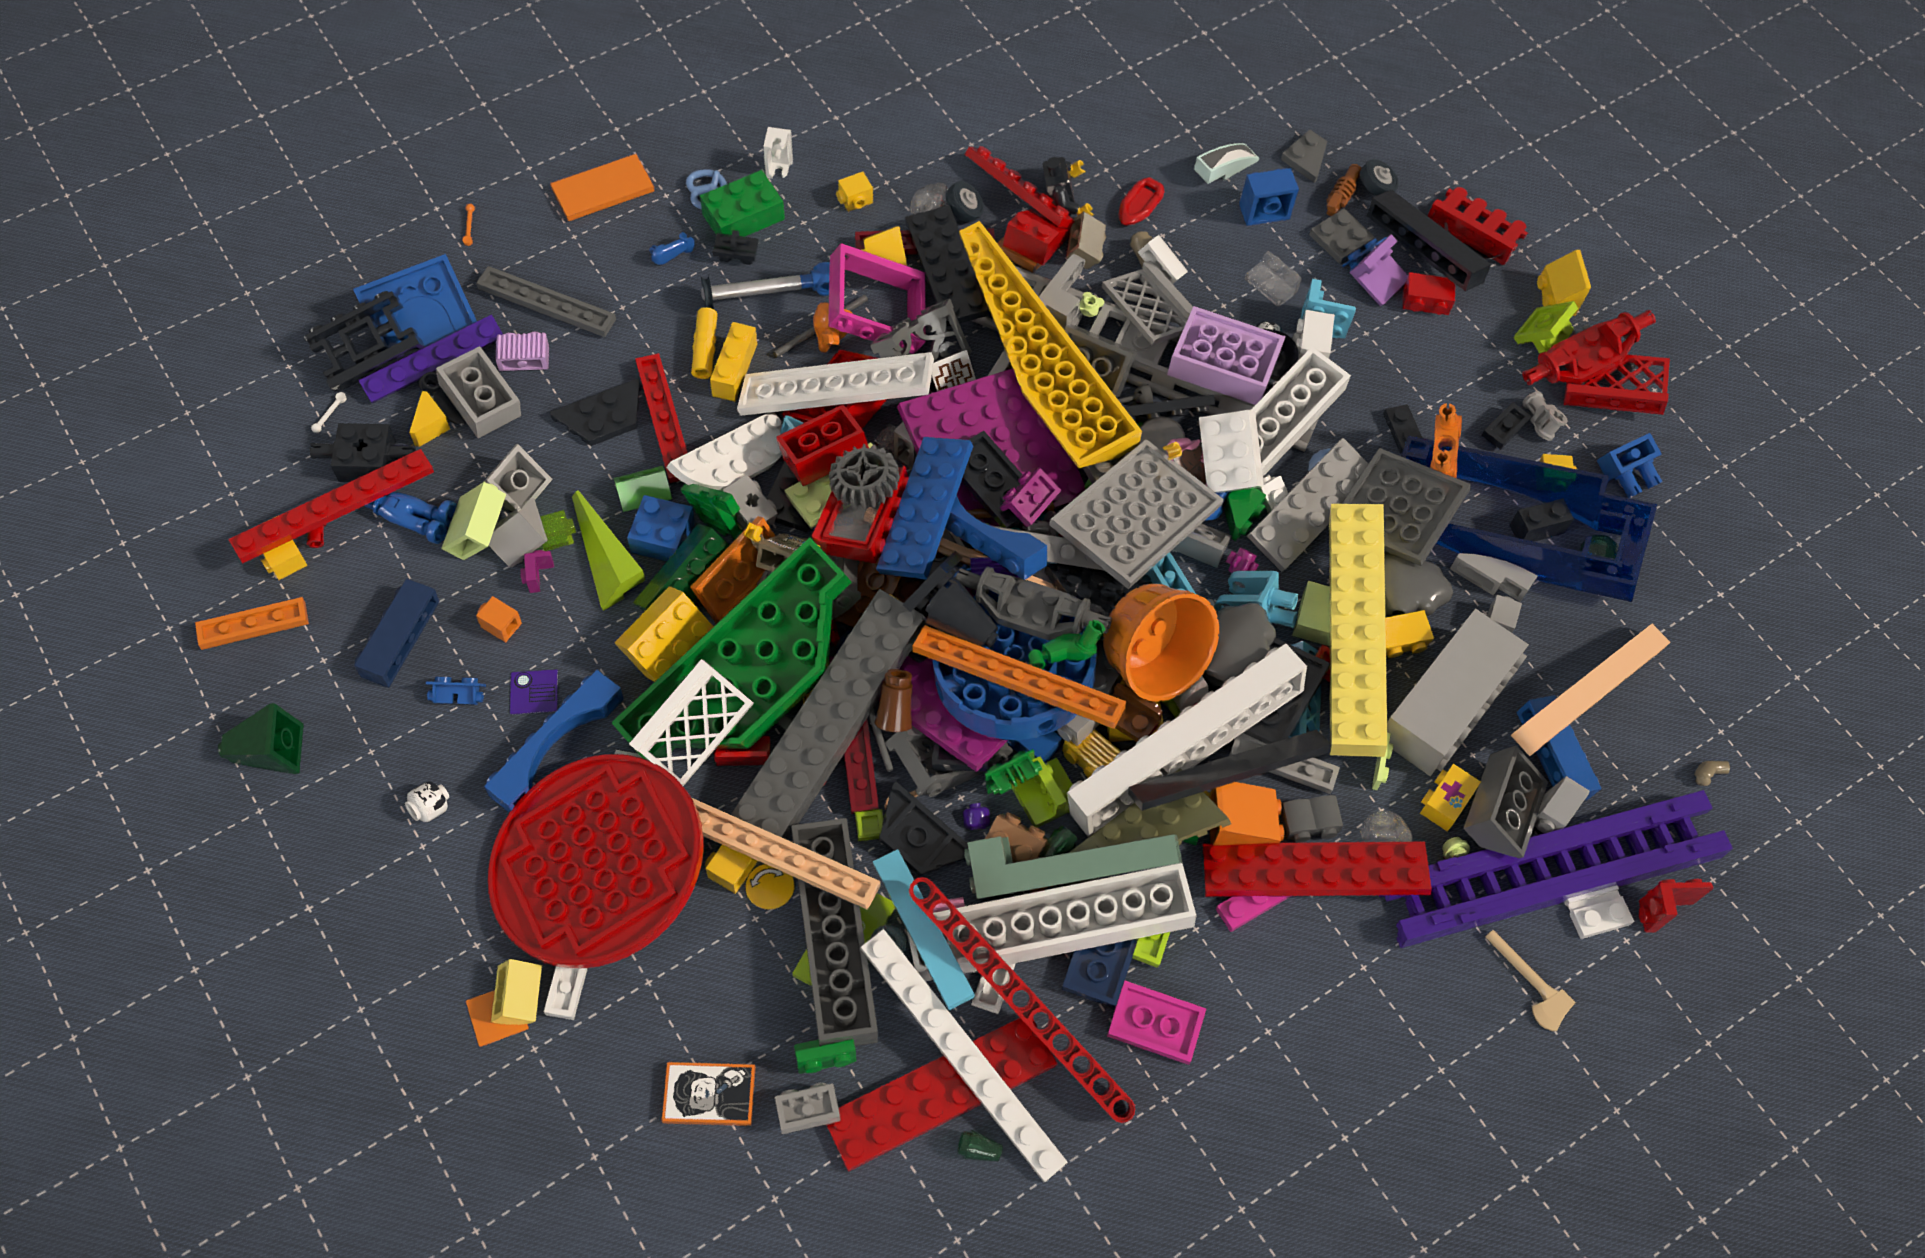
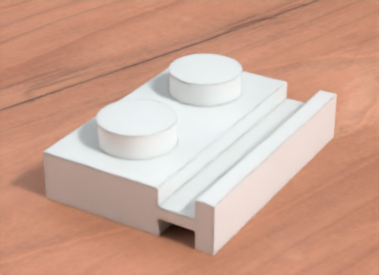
M1617 885L1569 898L1564 902L1571 912L1570 917L1580 939L1626 927L1634 922L1623 896L1621 897L1618 892L1619 888Z

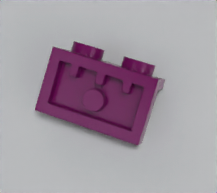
M1041 468L1032 473L1029 470L1018 479L1020 483L1018 487L1010 489L1003 496L1005 501L999 507L1002 511L1010 509L1026 527L1034 523L1061 491Z

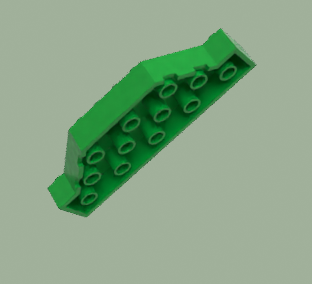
M811 538L807 539L611 723L630 743L702 659L754 703L715 749H750L815 688L828 668L832 601L852 583L851 580ZM714 676L706 684V695L722 694L721 682ZM725 686L726 694L733 693ZM702 690L696 696H702ZM737 696L726 697L727 713L738 712L745 703ZM722 698L707 699L708 715L723 713ZM703 699L692 700L688 705V716L704 715ZM684 711L678 717H684ZM734 716L727 717L728 723ZM723 717L708 718L709 734L720 733L724 729ZM704 719L689 720L690 736L705 735ZM674 721L670 726V737L685 736V721ZM666 732L661 736V738H666ZM716 737L709 738L710 744ZM705 738L690 739L691 748L706 749ZM686 740L671 741V752L675 748H686ZM656 742L649 752L656 758H665L667 756V743ZM636 750V752H637L643 759L648 760L643 754H641L639 751Z

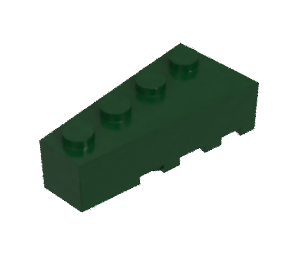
M698 524L633 603L641 611L645 612L669 586L684 592L693 602L697 599V596L690 588L691 585L730 545L712 528Z

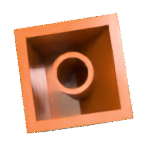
M1239 782L1211 789L1208 797L1229 818L1231 825L1223 828L1220 825L1210 829V844H1265L1283 841L1284 828L1282 824H1279L1278 815H1281V800L1276 797V789Z

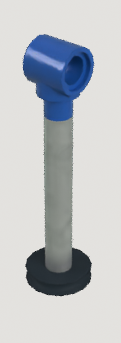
M823 262L817 264L813 270H810V274L711 286L709 275L707 279H703L701 276V295L705 307L714 309L713 300L807 288H812L813 291H817L820 295L829 296L830 263Z

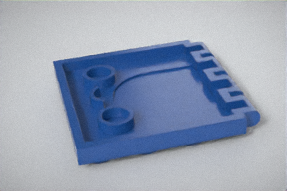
M446 254L353 289L359 304L375 300V296L383 291H392L397 294L404 308L393 313L402 331L410 327L414 328L425 347L477 322ZM383 310L370 315L377 327L388 322ZM394 330L383 335L388 348L401 342Z

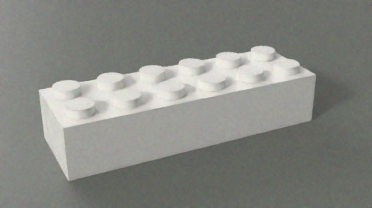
M1311 347L1251 409V411H1255L1263 476L1345 391L1351 375L1314 347Z

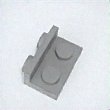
M818 1083L812 1085L810 1089L801 1091L792 1089L784 1091L779 1096H775L782 1134L840 1121L833 1084Z

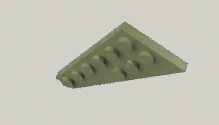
M1179 768L1174 773L1182 771V769ZM1204 792L1141 811L1136 803H1133L1069 853L1173 834L1177 835L1178 843L1181 845V842L1195 835L1201 837L1208 834L1207 830L1220 825L1223 828L1231 825V822ZM1088 879V880H1082V881H1077V882L1065 883L1064 885H1065V886H1069V885H1074V884L1089 882V881H1092V880H1094V879Z

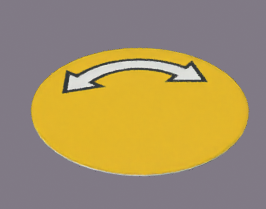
M767 864L755 868L746 881L748 898L754 905L762 909H776L785 905L794 892L793 877Z

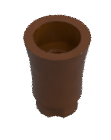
M890 669L885 673L879 709L874 722L878 728L890 732H904L912 728L911 695L913 685L910 672Z

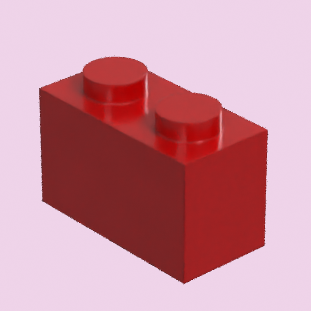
M1409 272L1403 287L1402 309L1435 313L1437 315H1449L1455 302L1456 284L1446 277Z

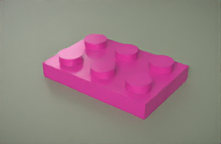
M1124 981L1107 1037L1190 1065L1206 1008Z

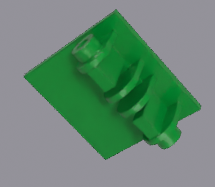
M1032 749L1028 752L1021 751L1015 754L1011 761L1003 765L999 763L992 766L987 771L988 773L985 774L987 794L993 793L995 795L999 793L1001 795L1012 789L1010 782L1014 787H1017L1016 777L1021 783L1025 782L1022 774L1026 781L1039 775L1042 767L1038 760L1032 761L1035 759L1034 750Z

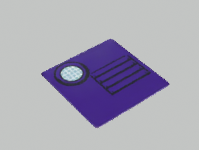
M558 670L511 672L510 714L557 711Z

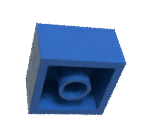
M1291 168L1247 174L1239 203L1247 226L1290 219L1299 191Z
M644 495L627 537L631 553L668 561L669 557L674 554L693 530L695 524L693 507Z

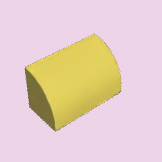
M509 959L498 966L491 1022L512 1025L535 1022L542 965Z

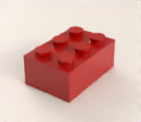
M844 405L838 406L776 436L783 459L803 487L828 475L831 471V464L836 463V456L843 457L844 450L851 452L853 446L860 449L864 444L869 448L864 431Z

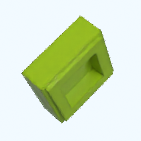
M882 809L855 812L858 841L879 839L883 823Z

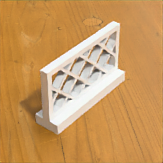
M701 659L629 744L653 764L666 769L684 786L754 703L707 662ZM714 676L721 682L722 694L706 695V684ZM725 686L733 693L726 694ZM702 690V696H696ZM737 696L745 703L738 712L727 713L726 697ZM722 698L723 713L708 715L707 699ZM703 699L704 715L688 716V705L690 702ZM684 711V717H678ZM734 716L728 723L727 717ZM723 717L724 729L720 733L709 734L708 718ZM704 719L705 735L690 736L689 720ZM674 721H685V736L670 737V726ZM666 732V738H661V736ZM716 737L710 744L709 738ZM705 738L706 750L700 755H691L690 739ZM686 740L687 756L672 757L671 741ZM656 742H666L667 758H656L649 750ZM698 758V759L695 761V763L692 765V760H691V759ZM687 759L688 771L680 779L673 773L672 761ZM661 761H668V768Z

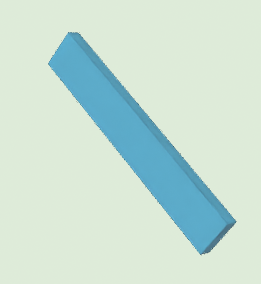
M897 849L873 861L881 881L948 1010L974 998V992L941 930L912 900L909 888L914 879L899 850ZM916 884L913 890L914 895L918 899H924Z

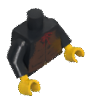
M1052 157L1044 161L1042 164L1049 197L1053 199L1052 203L1065 208L1073 215L1077 213L1078 216L1086 212L1093 216L1094 214L1090 212L1093 210L1091 205L1086 203L1080 208L1079 204L1075 203L1070 175L1076 178L1085 172V170L1080 168L1084 165L1083 161L1078 160L1071 164L1065 160V157Z

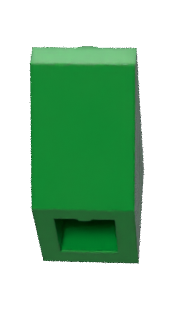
M1256 488L1232 491L1229 494L1224 511L1232 540L1237 541L1241 534L1245 536L1253 525L1251 521L1254 517L1259 518L1266 508L1264 505L1265 493Z

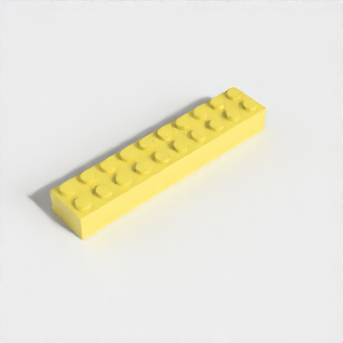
M1331 504L1329 516L1330 743L1332 747L1330 755L1385 757L1387 749L1384 508L1383 504Z

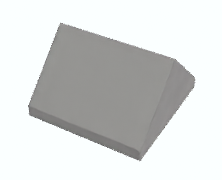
M516 444L485 479V483L495 485L498 490L506 494L502 506L512 512L529 498L536 500L552 481V478L519 444Z
M529 498L495 525L489 546L508 567H514L524 559V554L532 553L548 541L534 498Z
M1201 523L1172 550L1217 568L1231 539V535Z

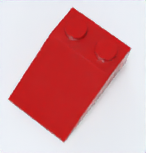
M1034 208L1021 211L1007 224L1003 246L1043 266L1069 238L1071 228L1056 226Z

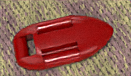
M1150 177L1136 182L1121 201L1119 207L1120 222L1123 225H1133L1147 218L1163 198V184ZM1147 186V187H1149V188L1155 190L1156 192L1154 193V192L1148 190V189L1145 188V187Z

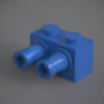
M1651 433L1629 442L1596 460L1607 481L1612 479L1618 480L1628 499L1643 492L1632 473L1633 469L1639 471L1648 489L1663 482L1652 463L1654 462L1653 459L1662 453Z

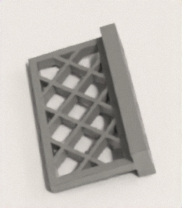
M1151 260L1144 262L1141 270L1102 282L1104 291L1151 345L1181 336L1193 306ZM1140 279L1143 285L1132 283L1131 281ZM1118 286L1125 288V290L1123 292L1113 289V287ZM1128 289L1141 292V295H1135L1127 292ZM1144 293L1153 295L1155 299L1144 297ZM1126 299L1138 303L1137 306L1127 304L1124 300ZM1142 303L1154 306L1153 310L1142 308L1140 307V305ZM1157 307L1165 309L1169 314L1156 311ZM1137 314L1149 316L1150 320L1140 319ZM1157 318L1167 321V323L1165 325L1153 322V319ZM1170 322L1178 323L1180 327L1169 326ZM1150 328L1163 331V333L1154 336Z

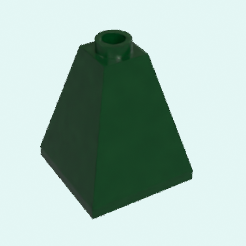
M268 704L223 734L222 742L218 744V753L222 758H226L235 764L290 774H300L304 724L277 704Z

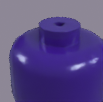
M980 803L970 804V808L963 811L965 828L970 830L986 829L990 825L989 809L981 807Z

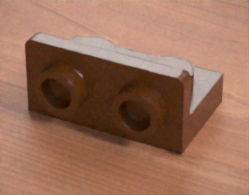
M1120 683L1116 684L1112 696L1126 701V707L1115 728L1136 742L1146 735L1151 736L1161 723L1162 710L1153 701L1139 697L1128 686H1123Z

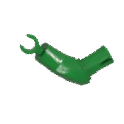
M1090 620L1082 635L1063 634L1043 644L1042 652L1037 649L1030 651L1028 663L1031 666L1043 669L1046 665L1045 659L1049 663L1066 659L1075 661L1089 659L1096 653V643L1104 633L1105 627L1098 620Z

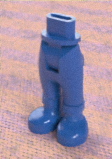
M392 492L365 505V507L372 509L374 514L382 516L389 522L413 530L418 534L426 535L429 542L439 544L445 540L447 534L446 527L449 528L457 504L454 501L445 500L438 508L414 496ZM413 514L422 516V517H424V518H426V519L418 518V517L414 516Z

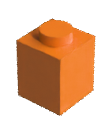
M493 596L488 602L480 606L476 615L481 628L505 643L522 624L518 611Z

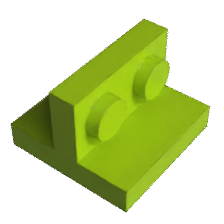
M1570 301L1536 308L1514 335L1517 344L1533 342L1539 353L1547 352L1553 345L1567 339L1574 331L1569 319L1578 309L1576 303Z
M1040 756L1033 759V762L1038 760L1041 764L1042 770L1039 771V775L1026 781L1022 774L1024 783H1021L1016 777L1017 787H1014L1010 782L1013 792L1032 825L1037 828L1070 812L1067 792L1073 784L1057 758L1047 763H1044Z

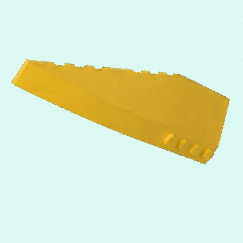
M978 221L960 230L959 235L1022 393L1076 466L1082 468L1117 459L1134 450L1140 445L1142 430L986 228Z

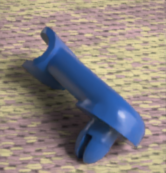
M682 232L679 234V239L669 244L652 245L649 248L652 254V262L657 265H663L682 252H692L694 249V239L692 237L687 238L686 233Z

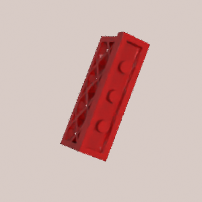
M1627 354L1620 365L1598 375L1594 379L1586 381L1587 383L1584 385L1566 382L1564 405L1663 415L1668 403L1669 393H1667L1670 358ZM1634 363L1638 369L1630 373L1623 365ZM1652 365L1663 366V371L1655 375L1648 368ZM1617 369L1625 376L1618 382L1610 375ZM1641 372H1644L1650 378L1644 384L1635 378ZM1605 378L1612 386L1600 387L1597 382ZM1630 380L1637 388L1629 390L1621 385ZM1655 383L1661 388V393L1650 392L1647 387Z

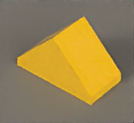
M425 391L421 393L409 432L414 445L418 447L450 430L445 414L428 392Z

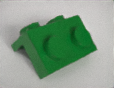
M818 1039L794 1046L799 1074L816 1073L822 1069L843 1067L856 1062V1049L853 1039L819 1046Z

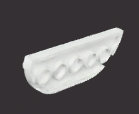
M774 412L766 413L671 461L667 469L687 485L697 484L722 491L745 475H748L751 479L771 468L782 455L776 436L780 435L781 420Z

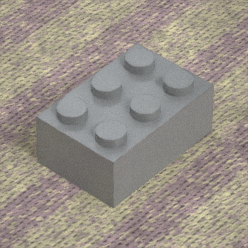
M480 346L436 368L440 387L477 438L521 416L520 400Z

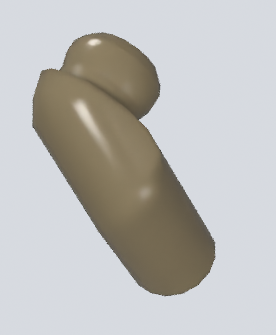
M1702 762L1695 770V782L1701 786L1710 785L1711 777L1714 774L1729 773V762Z

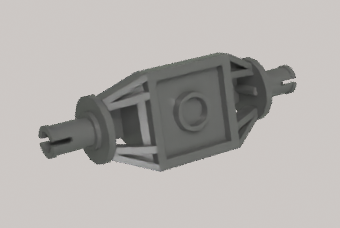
M987 567L982 575L960 568L959 573L957 572L956 579L964 587L976 590V602L981 603L997 624L1045 640H1052L1063 634H1080L1085 626L1087 627L1090 620L1100 621L1105 627L1104 633L1107 634L1112 623V617L1090 611L1089 599L1084 598L1082 601L1068 593L1041 584L1023 580L1019 577L995 573L991 567ZM990 590L999 594L998 603L988 595ZM1063 615L1075 617L1074 622L1059 623Z

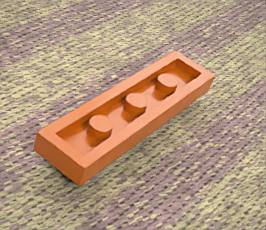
M303 597L195 622L198 645L201 650L309 624L306 603Z

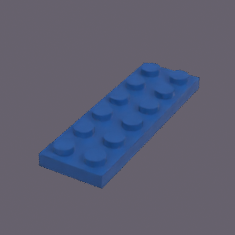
M923 437L876 567L880 574L920 579L928 578L973 449V444L970 440Z

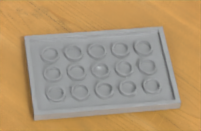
M1147 439L1051 518L1049 523L1053 529L1128 589L1214 513L1224 501V499L1178 463L1168 460L1169 456Z

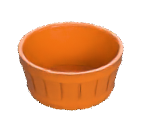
M1147 584L1130 591L1109 615V617H1112L1110 629H1108L1107 634H1103L1104 651L1111 666L1119 672L1127 686L1139 697L1153 702L1170 700L1191 688L1204 674V671L1211 663L1219 639L1218 616L1214 607L1210 605L1211 603L1207 599L1193 592L1173 589L1163 584Z

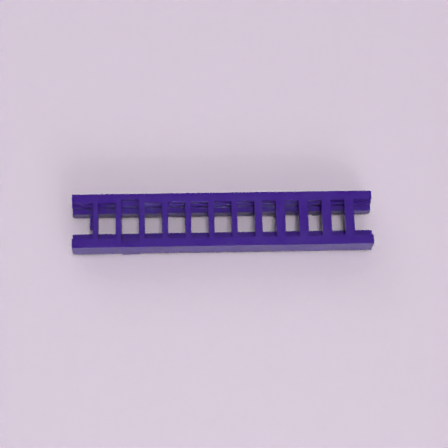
M1702 790L1530 837L1523 858H1516L1487 849L1428 865L1432 887L1431 896L1437 910L1432 912H1425L1419 895H1379V897H1385L1386 902L1402 897L1406 899L1405 904L1411 917L1399 920L1396 924L1398 929V937L1396 939L1400 948L1564 903L1569 898L1615 885L1621 887L1723 858L1733 847L1724 830L1699 837L1690 818L1706 814L1713 808L1705 791ZM1666 824H1673L1681 842L1674 843ZM1649 830L1657 849L1650 850L1642 831ZM1625 837L1633 854L1632 856H1625L1617 838ZM1594 844H1601L1609 862L1601 864L1593 847ZM1578 849L1586 869L1577 871L1568 851ZM1553 856L1561 876L1552 878L1543 858ZM1529 863L1537 882L1527 885L1518 865ZM1504 869L1512 889L1502 892L1493 872ZM1479 876L1487 896L1476 899L1468 879ZM1454 883L1462 903L1451 906L1443 886Z

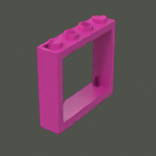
M842 243L831 254L828 327L874 341L881 334L889 333L893 330L890 326L844 311L845 269L907 290V318L909 317L913 321L917 318V315H922L921 311L925 309V272ZM911 333L909 353L915 354L925 343V340L918 339ZM902 340L899 342L901 348L904 347Z

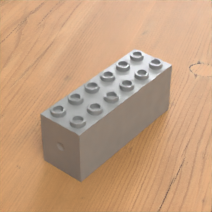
M1475 608L1388 720L1387 733H1391L1389 743L1393 744V750L1429 776L1436 769L1441 772L1527 656L1523 652L1529 644Z

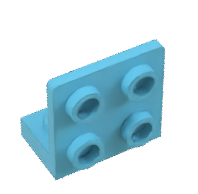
M1312 279L1302 307L1300 319H1303L1306 310L1334 314L1332 337L1345 339L1356 307L1323 300L1324 291L1320 290L1322 280Z

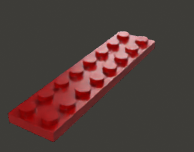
M1425 842L1203 844L1205 897L1430 895L1432 890Z
M1021 1018L972 1041L1010 1090L1057 1066L1051 1051ZM1033 1019V1020H1032V1021H1033V1025H1034L1036 1028H1038V1026L1036 1025V1023H1035V1021H1034V1019ZM942 1056L839 1107L840 1121L826 1124L849 1172L982 1103L946 1057Z

